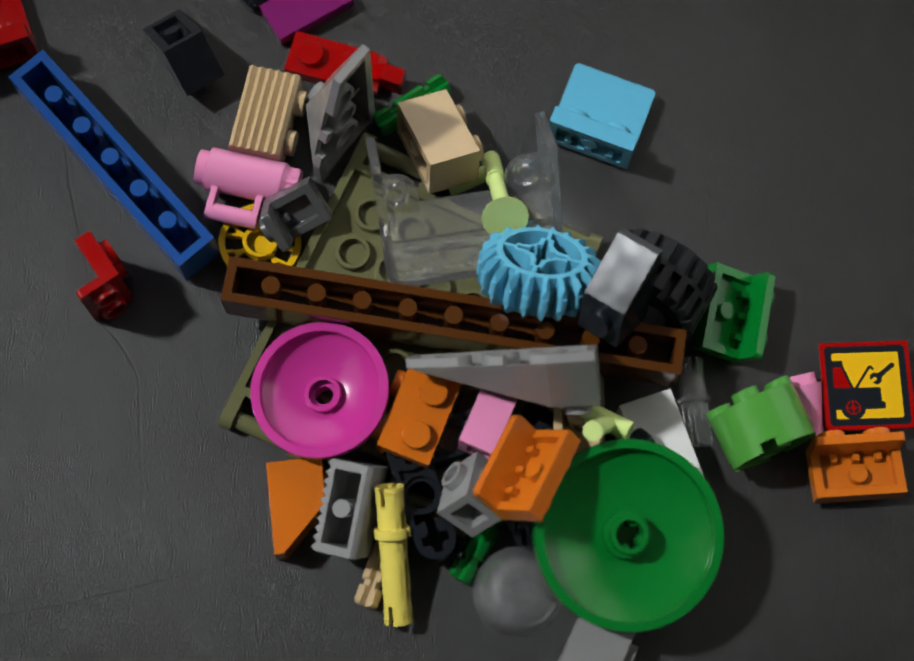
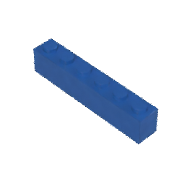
M44 50L40 51L9 76L10 81L24 102L186 282L220 254L215 238Z

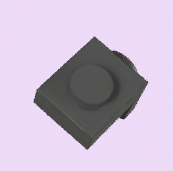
M309 176L265 199L259 225L266 239L270 243L276 242L284 253L292 248L294 238L331 220L332 211Z

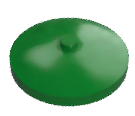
M619 439L596 444L573 456L571 465L565 472L542 521H533L532 541L536 563L544 582L554 597L567 610L585 622L597 627L621 632H641L660 628L676 621L693 609L704 597L720 567L724 546V528L716 497L706 479L692 463L675 451L657 443L638 439Z

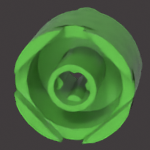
M789 375L782 376L764 386L765 391L759 392L756 385L748 387L731 397L734 403L733 406L727 403L706 413V417L733 471L741 472L771 460L772 456L782 451L786 453L816 436L812 427V421Z

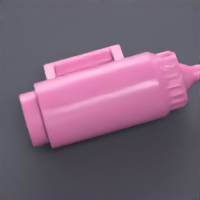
M213 147L210 151L201 149L194 169V183L201 184L204 190L210 191L204 210V218L255 230L259 224L263 201L303 180V171L291 167L288 163ZM219 194L255 201L253 210L217 203Z

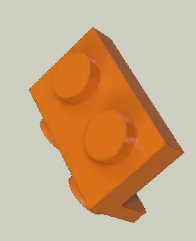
M398 369L391 384L389 394L396 399L390 413H385L379 427L371 436L378 439L374 451L383 454L385 451L428 468L462 383L407 369V372Z
M512 415L473 489V494L501 520L541 522L551 505L552 498L565 472L571 465V460L581 440L571 430H537L522 415Z
M876 427L867 429L862 434L845 435V432L842 430H829L818 434L817 437L813 438L805 452L813 504L904 498L908 493L900 449L906 442L905 433L903 431L890 432L889 428Z

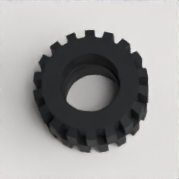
M628 229L629 232L663 250L647 316L641 323L687 330V340L694 332L716 294L717 283L715 282L716 278L713 272L708 269V265L696 253L678 241L654 231Z

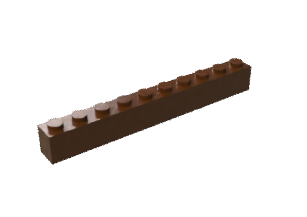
M229 256L221 295L223 307L226 313L230 315L297 326L313 322H332L350 327L365 337L457 352L598 344L601 375L671 387L675 385L681 375L687 330L640 323L615 347L577 325L580 313H577L576 317L563 315L560 321H556L551 317H544L540 321L535 316L528 315L522 318L521 313L516 311L507 313L504 310V305L491 304L490 298L233 256Z

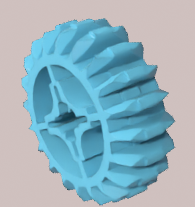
M538 224L535 227H521L519 229L506 227L503 233H491L489 240L483 242L476 269V274L478 275L477 283L481 285V293L490 296V303L504 305V310L507 313L516 311L521 313L522 318L529 315L537 317L540 321L544 317H551L556 321H560L563 315L576 317L578 311L581 310L584 291L599 267L601 260L596 257L595 249L586 247V241L583 239L572 238L571 232L561 233L556 231L555 227L546 229L541 228Z

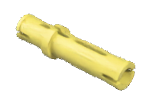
M383 483L374 486L377 505V527H374V539L379 541L384 624L390 626L393 621V627H401L414 622L407 551V537L411 536V528L406 523L404 484L397 483L395 487V483Z

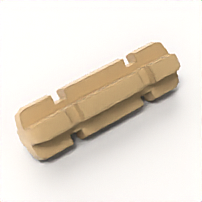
M375 542L362 575V578L365 579L364 583L359 584L354 597L356 604L371 610H375L378 607L382 597V591H380L382 581L379 542Z

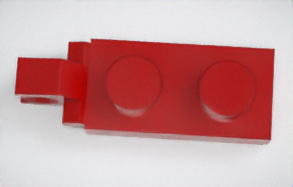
M296 31L284 66V72L298 74L301 76V80L317 84L320 81L325 83L333 72L358 47ZM370 51L374 95H377L379 89L401 95L406 80V70L387 64V57Z

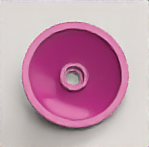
M313 322L288 330L275 339L264 351L252 376L251 405L260 428L279 448L301 458L314 460L330 459L353 451L373 435L387 410L390 384L382 357L365 336L341 324ZM324 391L333 392V398L328 404L318 403V397Z

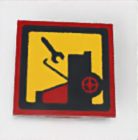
M908 340L818 343L820 381H822V405L824 408L826 431H865L876 427H886L889 430L914 429V396Z

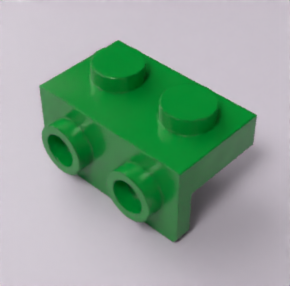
M719 262L708 264V269L713 272L716 278L717 291L696 327L692 349L734 364L761 359L768 341L767 327L770 309L775 298L773 291L775 274L764 272L751 275Z

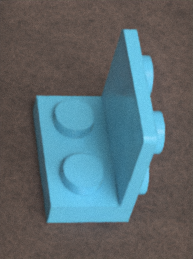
M577 63L573 68L559 106L554 108L549 121L546 140L627 170L654 100L655 91Z

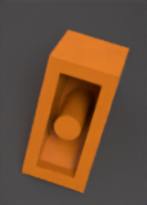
M302 458L266 463L274 555L278 560H285L290 557L317 524V517L322 514L319 510V507L324 505L321 501V498L325 496L322 489L327 487L324 480L329 477L326 472L328 469H324L322 459Z

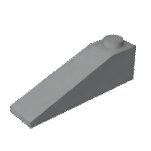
M364 44L333 72L325 83L322 81L318 82L306 98L312 163L315 178L321 183L373 123L375 105L370 49Z
M598 344L412 355L406 358L407 369L551 408L563 407L564 415L592 413V405H600L602 400Z

